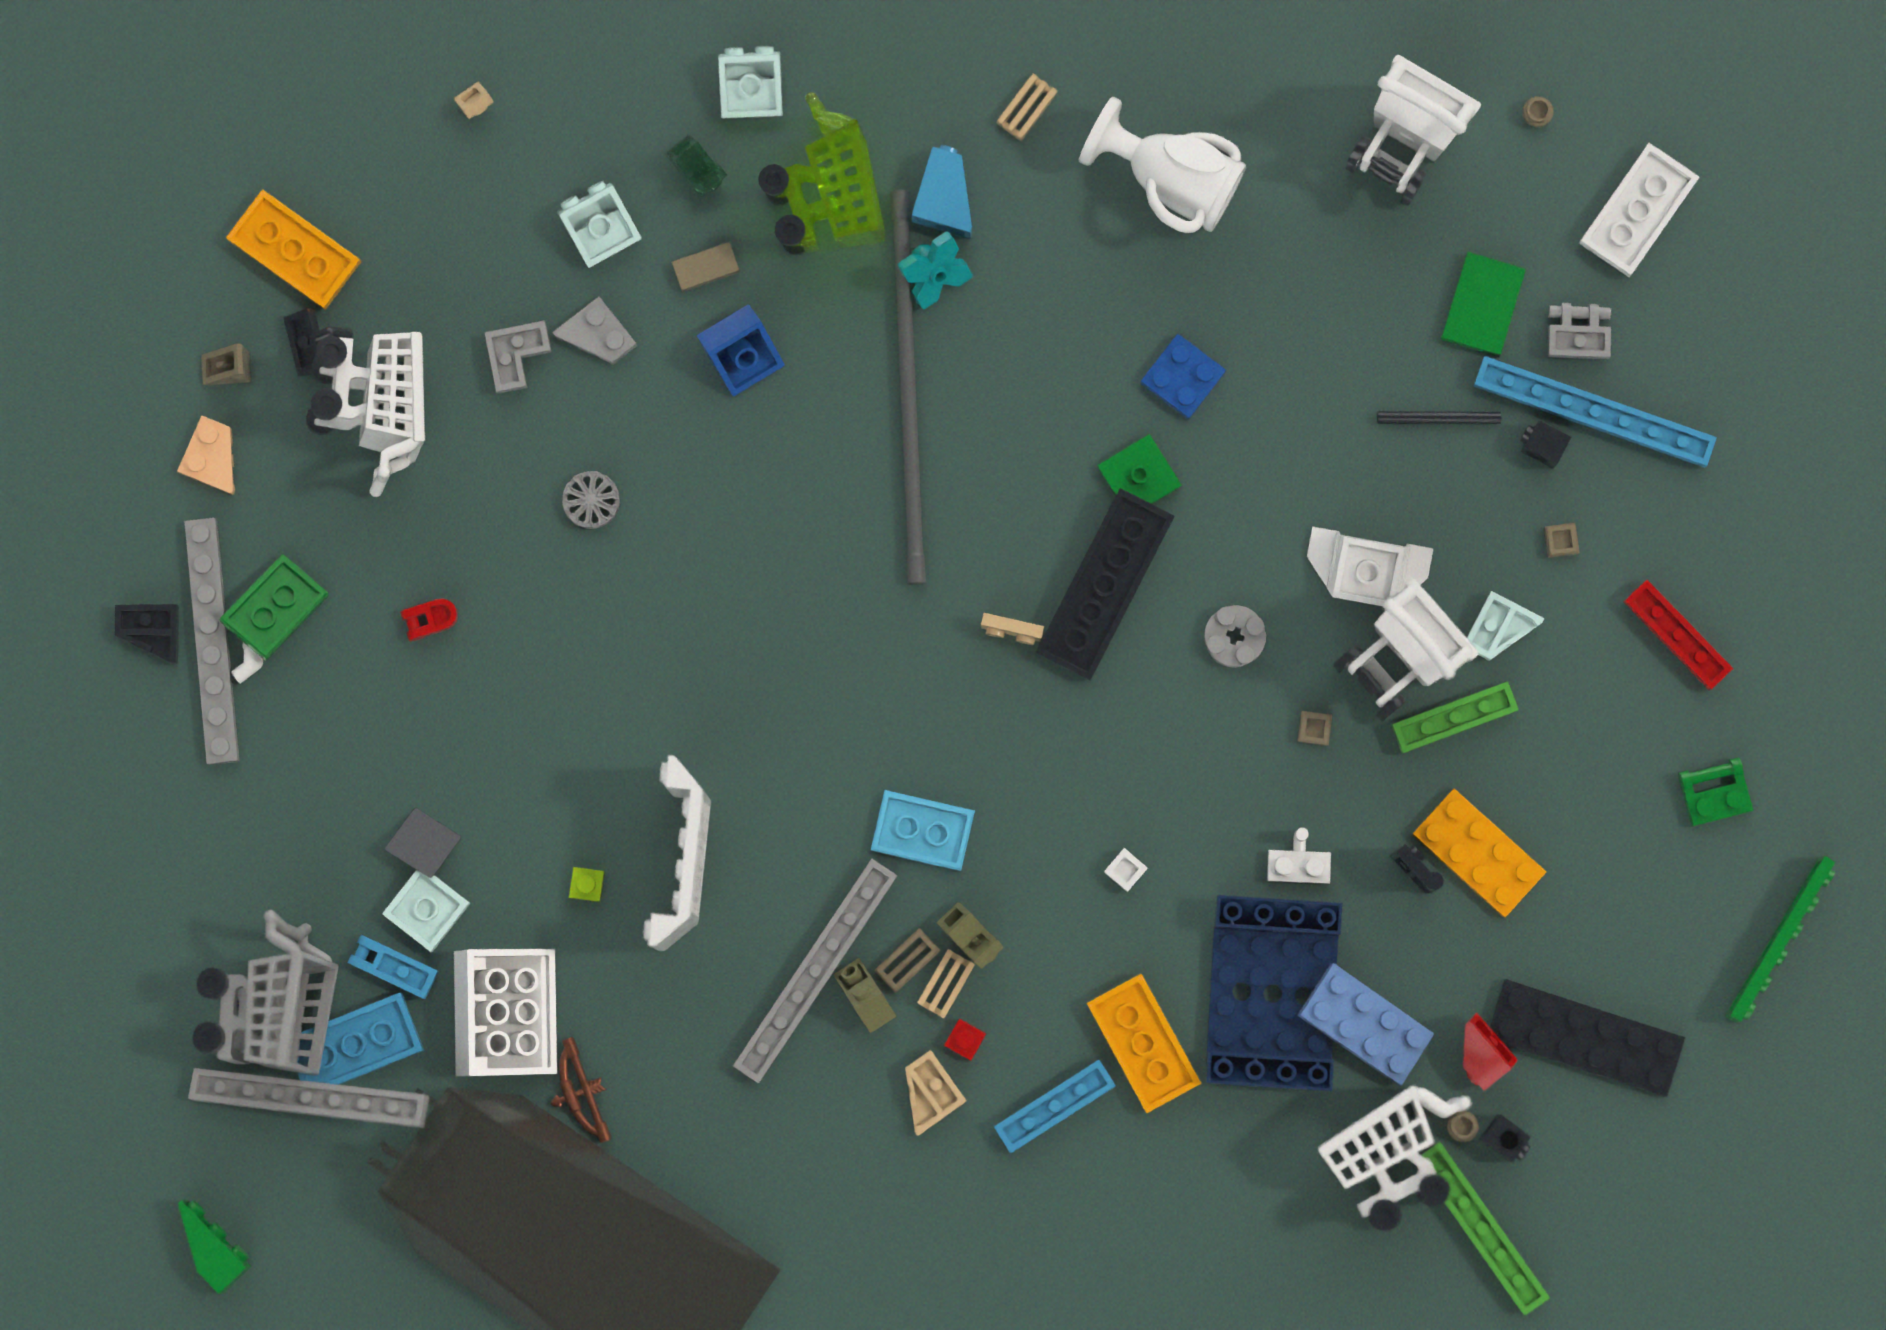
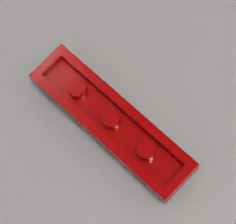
M1648 580L1644 581L1623 601L1709 691L1734 669Z

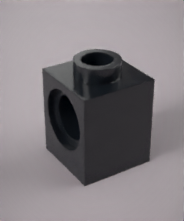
M1538 420L1534 427L1528 425L1520 439L1524 443L1521 452L1553 469L1558 464L1572 437Z
M1501 1114L1495 1116L1479 1138L1481 1142L1508 1162H1514L1516 1158L1521 1161L1531 1147L1528 1144L1531 1136ZM1505 1131H1510L1515 1136V1144L1510 1149L1503 1148L1500 1143V1137Z

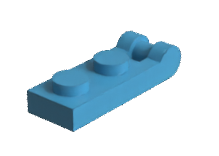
M362 934L357 941L359 946L355 954H351L347 963L423 999L427 998L439 973L438 970ZM370 950L377 952L373 964L366 961Z

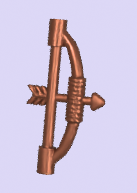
M574 1037L562 1041L564 1050L559 1062L560 1086L564 1096L559 1098L556 1095L551 1101V1105L562 1107V1103L566 1102L570 1113H573L576 1120L587 1132L597 1136L600 1143L611 1140L612 1137L606 1121L603 1122L593 1094L606 1090L600 1084L602 1077L588 1083L578 1057L580 1053ZM569 1058L572 1060L582 1089L575 1091L573 1083L568 1077L567 1060ZM585 1094L596 1125L592 1126L581 1112L582 1107L578 1096Z

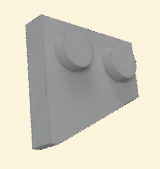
M600 297L596 298L553 332L557 339L571 343L579 349L597 355L612 364H615L637 346L633 338Z

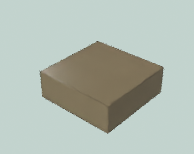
M1575 523L1545 526L1543 528L1548 558L1580 553Z
M1301 711L1297 742L1328 746L1332 715Z

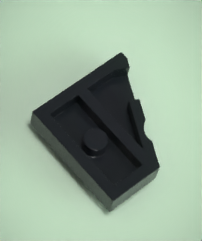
M115 605V636L172 664H178L179 605Z

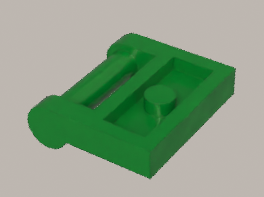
M1739 757L1729 759V763L1691 773L1688 770L1678 772L1679 783L1692 827L1754 811ZM1732 775L1734 784L1694 793V784Z

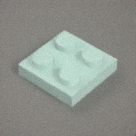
M416 870L382 914L427 950L433 952L471 903L435 875L429 878Z

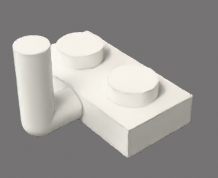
M1299 828L1294 833L1293 851L1268 850L1267 882L1330 884L1331 852H1307L1306 839L1309 833L1307 829Z

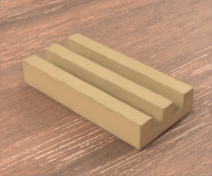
M1032 74L997 120V124L1022 141L1056 96L1057 90L1049 87L1045 81H1041L1038 79V76ZM1033 85L1037 86V89L1010 124L1006 121ZM1043 91L1047 93L1022 129L1018 131L1016 129L1017 125Z
M948 949L917 1003L945 1018L975 964ZM952 958L955 960V963L930 1004L926 1000L948 961ZM962 964L966 967V969L964 970L962 976L960 977L958 983L956 984L943 1009L941 1010L937 1008V1005L939 1004L941 998L943 997L957 970Z

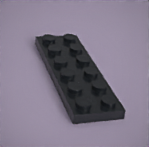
M1120 488L1036 653L1091 681L1175 516Z
M1507 979L1504 981L1490 1026L1493 1032L1507 1046L1664 1097L1668 1096L1685 1041L1683 1036Z

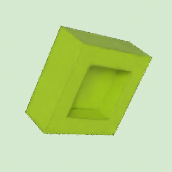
M573 867L569 898L601 902L605 871Z

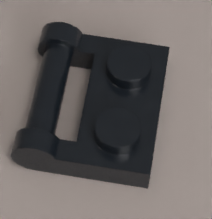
M1404 844L1390 855L1423 893L1431 894L1442 888L1444 884L1443 876L1438 872H1430L1422 863L1425 857L1415 846L1408 847Z

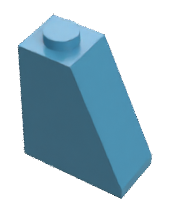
M941 145L940 148L932 146L912 212V222L970 239L972 224L962 155L957 154L958 151L949 146Z

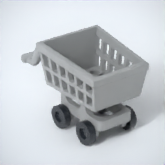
M268 910L264 914L266 938L288 954L249 961L248 978L239 974L227 975L221 969L213 967L203 970L196 981L197 990L205 998L212 1000L221 998L219 1024L208 1021L198 1025L193 1033V1044L200 1052L207 1054L217 1052L218 1058L234 1064H250L253 1062L274 1069L317 1076L321 1066L339 965L333 963L331 957L325 952L308 943V935L312 931L309 924L304 923L299 927L289 925L275 911ZM325 972L323 983L308 984L309 974ZM322 990L320 1000H306L307 991ZM305 1007H318L317 1017H303ZM302 1023L315 1024L314 1034L301 1033ZM300 1040H312L311 1050H299ZM298 1056L309 1057L308 1067L297 1064Z

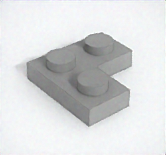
M540 321L485 332L497 394L527 388L522 358L552 352L546 322Z

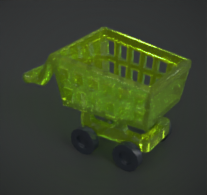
M807 93L805 100L810 106L813 118L818 121L821 133L826 135L805 146L811 166L794 164L783 168L780 165L771 164L762 169L758 178L759 185L766 193L769 201L778 206L790 204L792 214L785 215L776 222L775 235L777 239L782 243L784 249L793 255H802L805 252L810 254L819 251L821 248L814 224L817 221L828 218L834 238L840 248L884 242L886 240V233L866 137L858 120L851 119L848 115L827 111L816 93ZM852 149L854 157L842 161L840 154ZM832 158L833 166L825 168L824 165L820 166V163ZM856 166L857 173L846 177L844 170ZM836 174L837 181L831 182L829 176ZM804 183L817 184L822 200L806 204L802 185ZM860 183V190L850 192L849 186ZM837 190L841 192V195L837 197L834 194L829 195V193ZM863 199L864 205L854 208L853 202ZM844 205L845 210L840 211L839 206ZM867 216V221L858 223L857 218ZM840 222H849V225L847 226H839Z

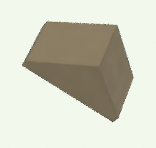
M234 344L202 354L203 385L251 382L250 352L242 344Z

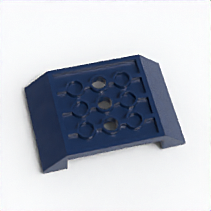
M1217 895L1210 981L1206 1083L1332 1091L1334 1060H1332L1333 1040L1297 1016L1303 1005L1296 1001L1295 992L1299 987H1307L1312 993L1329 965L1332 963L1337 965L1342 903ZM1237 983H1245L1250 988V996L1245 1001H1239L1233 996V987ZM1268 985H1276L1281 991V998L1276 1003H1270L1264 998V989Z

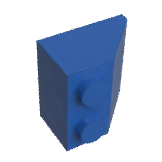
M749 304L696 335L733 397L785 366L761 320Z

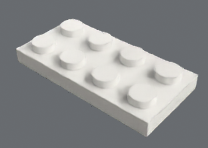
M1648 143L1579 244L1630 277L1697 182L1699 176Z

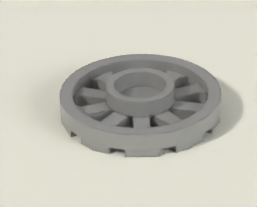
M588 471L575 475L566 484L562 496V505L566 515L574 524L586 529H597L607 525L616 516L620 506V494L615 483L607 475L597 471ZM586 477H590L589 488H587L583 481ZM598 478L603 479V482L596 489V480ZM578 483L583 492L572 488V486ZM608 486L612 487V492L601 494ZM570 494L579 498L570 501L567 500L568 495ZM614 499L615 504H607L604 500ZM580 506L574 513H571L569 510L571 507ZM603 508L609 511L610 514L605 517L600 509ZM586 512L585 521H580L579 517ZM593 513H595L599 519L597 523L592 522Z

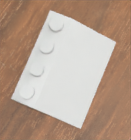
M555 949L454 951L456 1076L557 1074Z

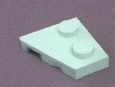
M1491 591L1467 639L1477 649L1479 656L1490 661L1539 626L1544 618Z

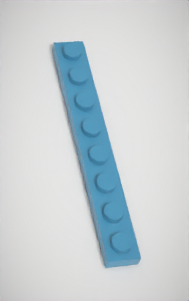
M1484 356L1473 387L1704 468L1708 465L1717 439L1715 436Z

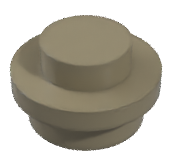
M1543 97L1530 98L1523 107V118L1533 127H1543L1553 117L1552 104Z
M1468 1111L1456 1112L1448 1119L1447 1131L1458 1142H1468L1478 1133V1121Z

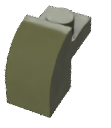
M959 901L936 922L981 969L987 963L992 962L1004 948Z

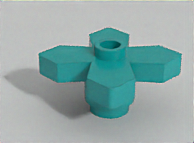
M948 231L932 240L931 245L922 244L917 246L910 256L897 264L908 283L916 282L912 294L922 309H926L938 301L943 284L959 287L973 277L968 265L962 258L954 259L959 247Z

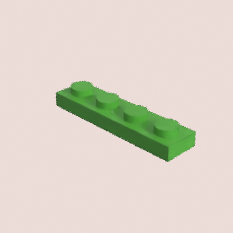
M1507 681L1394 723L1391 726L1400 750L1404 754L1519 711Z

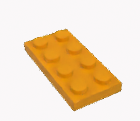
M263 189L226 237L228 241L324 310L327 309L362 262L358 257Z
M1455 788L1451 790L1412 833L1421 844L1503 918L1507 917L1547 872Z
M1142 973L1086 1003L1146 1113L1202 1084Z

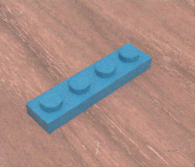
M1097 1060L994 1126L1009 1152L1012 1153L1116 1085L1100 1060Z

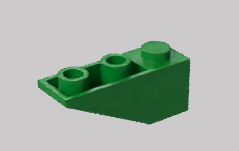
M187 1199L180 1200L178 1207L197 1272L218 1294L225 1293L251 1267L246 1261L249 1256L240 1246L236 1244L233 1247L225 1239L228 1234L219 1224L214 1222L211 1225L203 1216L206 1211L195 1200L191 1202Z

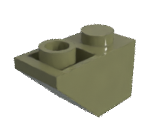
M860 958L833 974L870 1033L897 1017Z

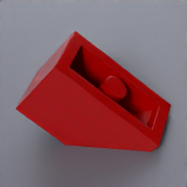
M1475 1013L1465 1024L1463 1068L1466 1070L1469 1080L1485 1091L1511 1070L1518 1059L1480 1015Z

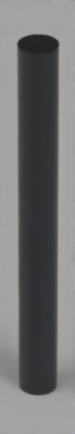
M1378 411L1377 421L1378 423L1501 424V412Z

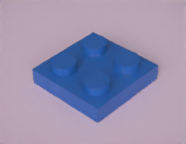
M1177 334L1140 383L1189 420L1226 373V369L1181 335Z

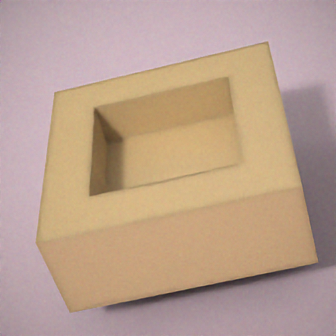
M479 81L454 98L468 119L483 113L487 106L494 102Z

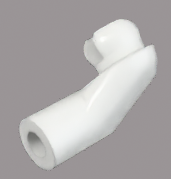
M244 642L242 644L244 662L231 671L240 684L257 672L263 665V659Z

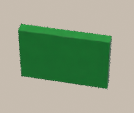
M1467 252L1441 340L1500 357L1526 269Z
M282 554L219 620L263 660L267 661L324 602L329 593Z

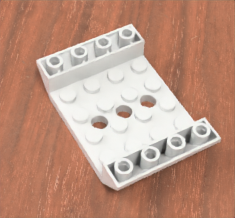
M669 755L668 763L662 762L660 781L665 784L666 789L674 797L684 798L682 815H685V818H687L686 828H681L679 847L684 850L683 860H677L676 878L680 880L681 884L680 891H674L672 910L677 912V916L652 914L651 921H645L644 939L649 941L648 946L658 951L667 950L698 924L711 806L709 797L675 756Z

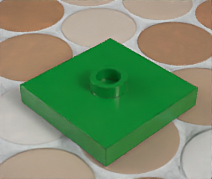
M1150 434L1097 466L1115 496L1121 488L1154 504L1182 487V484Z

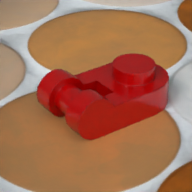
M443 598L410 607L400 612L402 621H406L409 631L406 634L409 642L448 630L455 625L458 619L456 606L451 601ZM426 614L428 624L420 627L418 617Z

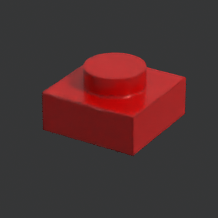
M959 1018L944 1046L971 1061L986 1033Z

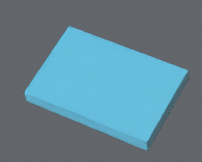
M884 790L871 851L961 871L975 811Z

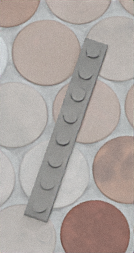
M216 518L184 521L206 761L208 765L240 762L228 630L219 620L226 612L218 522Z
M870 860L733 1067L757 1083H760L898 877L896 874L875 860Z
M197 1068L193 1070L188 1097L192 1101L418 1128H424L429 1097L422 1094Z

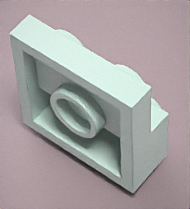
M771 46L756 47L755 53H743V48H726L725 54H719L722 118L783 115L780 52H774Z
M603 181L587 189L589 195L578 200L577 196H573L560 204L562 210L557 212L588 268L642 239L611 183L605 185Z

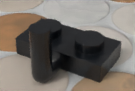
M306 308L284 317L298 376L311 374L312 361L316 357L315 351L321 339L328 336L351 339L353 337V331L350 328L326 327L320 330L315 309Z

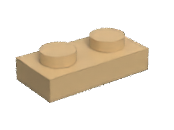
M988 613L983 614L981 628L986 629V634L997 638H1004V634L1017 636V642L1034 645V641L1041 642L1044 626Z

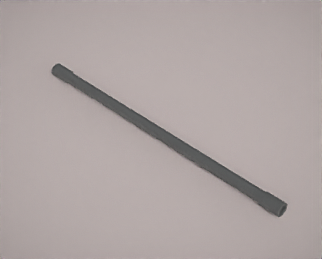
M895 190L890 192L896 274L908 546L907 580L910 585H919L926 583V571L922 538L911 283L906 281L897 266L900 261L910 256L908 225L910 218L909 192L907 190Z

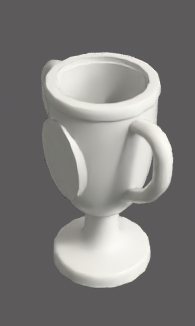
M1112 96L1095 122L1081 151L1079 162L1089 166L1103 152H1113L1131 161L1132 171L1137 181L1146 190L1150 207L1163 223L1183 233H1194L1201 226L1205 230L1212 232L1231 201L1246 169V164L1241 162V153L1238 147L1227 139L1211 133L1193 132L1185 135L1154 134L1142 139L1128 132L1120 125L1119 114L1122 102ZM1219 150H1221V151L1225 152L1226 154H1228L1229 157L1226 156V155H1224V154H1222ZM1164 205H1166L1170 209L1174 210L1175 212L1179 213L1180 215L1186 217L1191 221H1185L1173 215L1164 207Z

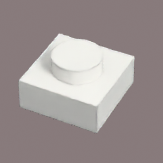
M1124 848L1104 873L1128 892L1148 868Z

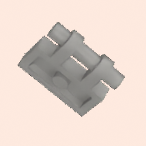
M1561 303V306L1549 305L1548 317L1560 318L1561 322L1560 325H1549L1548 357L1609 359L1611 357V327L1599 326V319L1610 320L1611 308L1599 307V304H1589L1588 307L1571 306V303ZM1571 319H1587L1588 326H1572Z

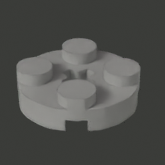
M1239 605L1222 607L1211 616L1205 627L1204 641L1207 650L1212 658L1223 666L1237 668L1247 665L1258 658L1265 646L1266 632L1264 622L1254 611L1247 607ZM1237 628L1240 630V635L1244 636L1243 642L1237 641L1233 645L1230 643V637L1226 636L1227 631L1233 632Z

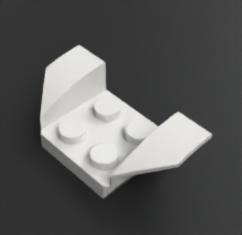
M1312 526L1307 558L1332 597L1383 606V602L1386 599H1393L1404 590L1405 585L1410 580L1415 579L1419 584H1422L1428 579L1433 548L1406 544V546L1340 535V531Z

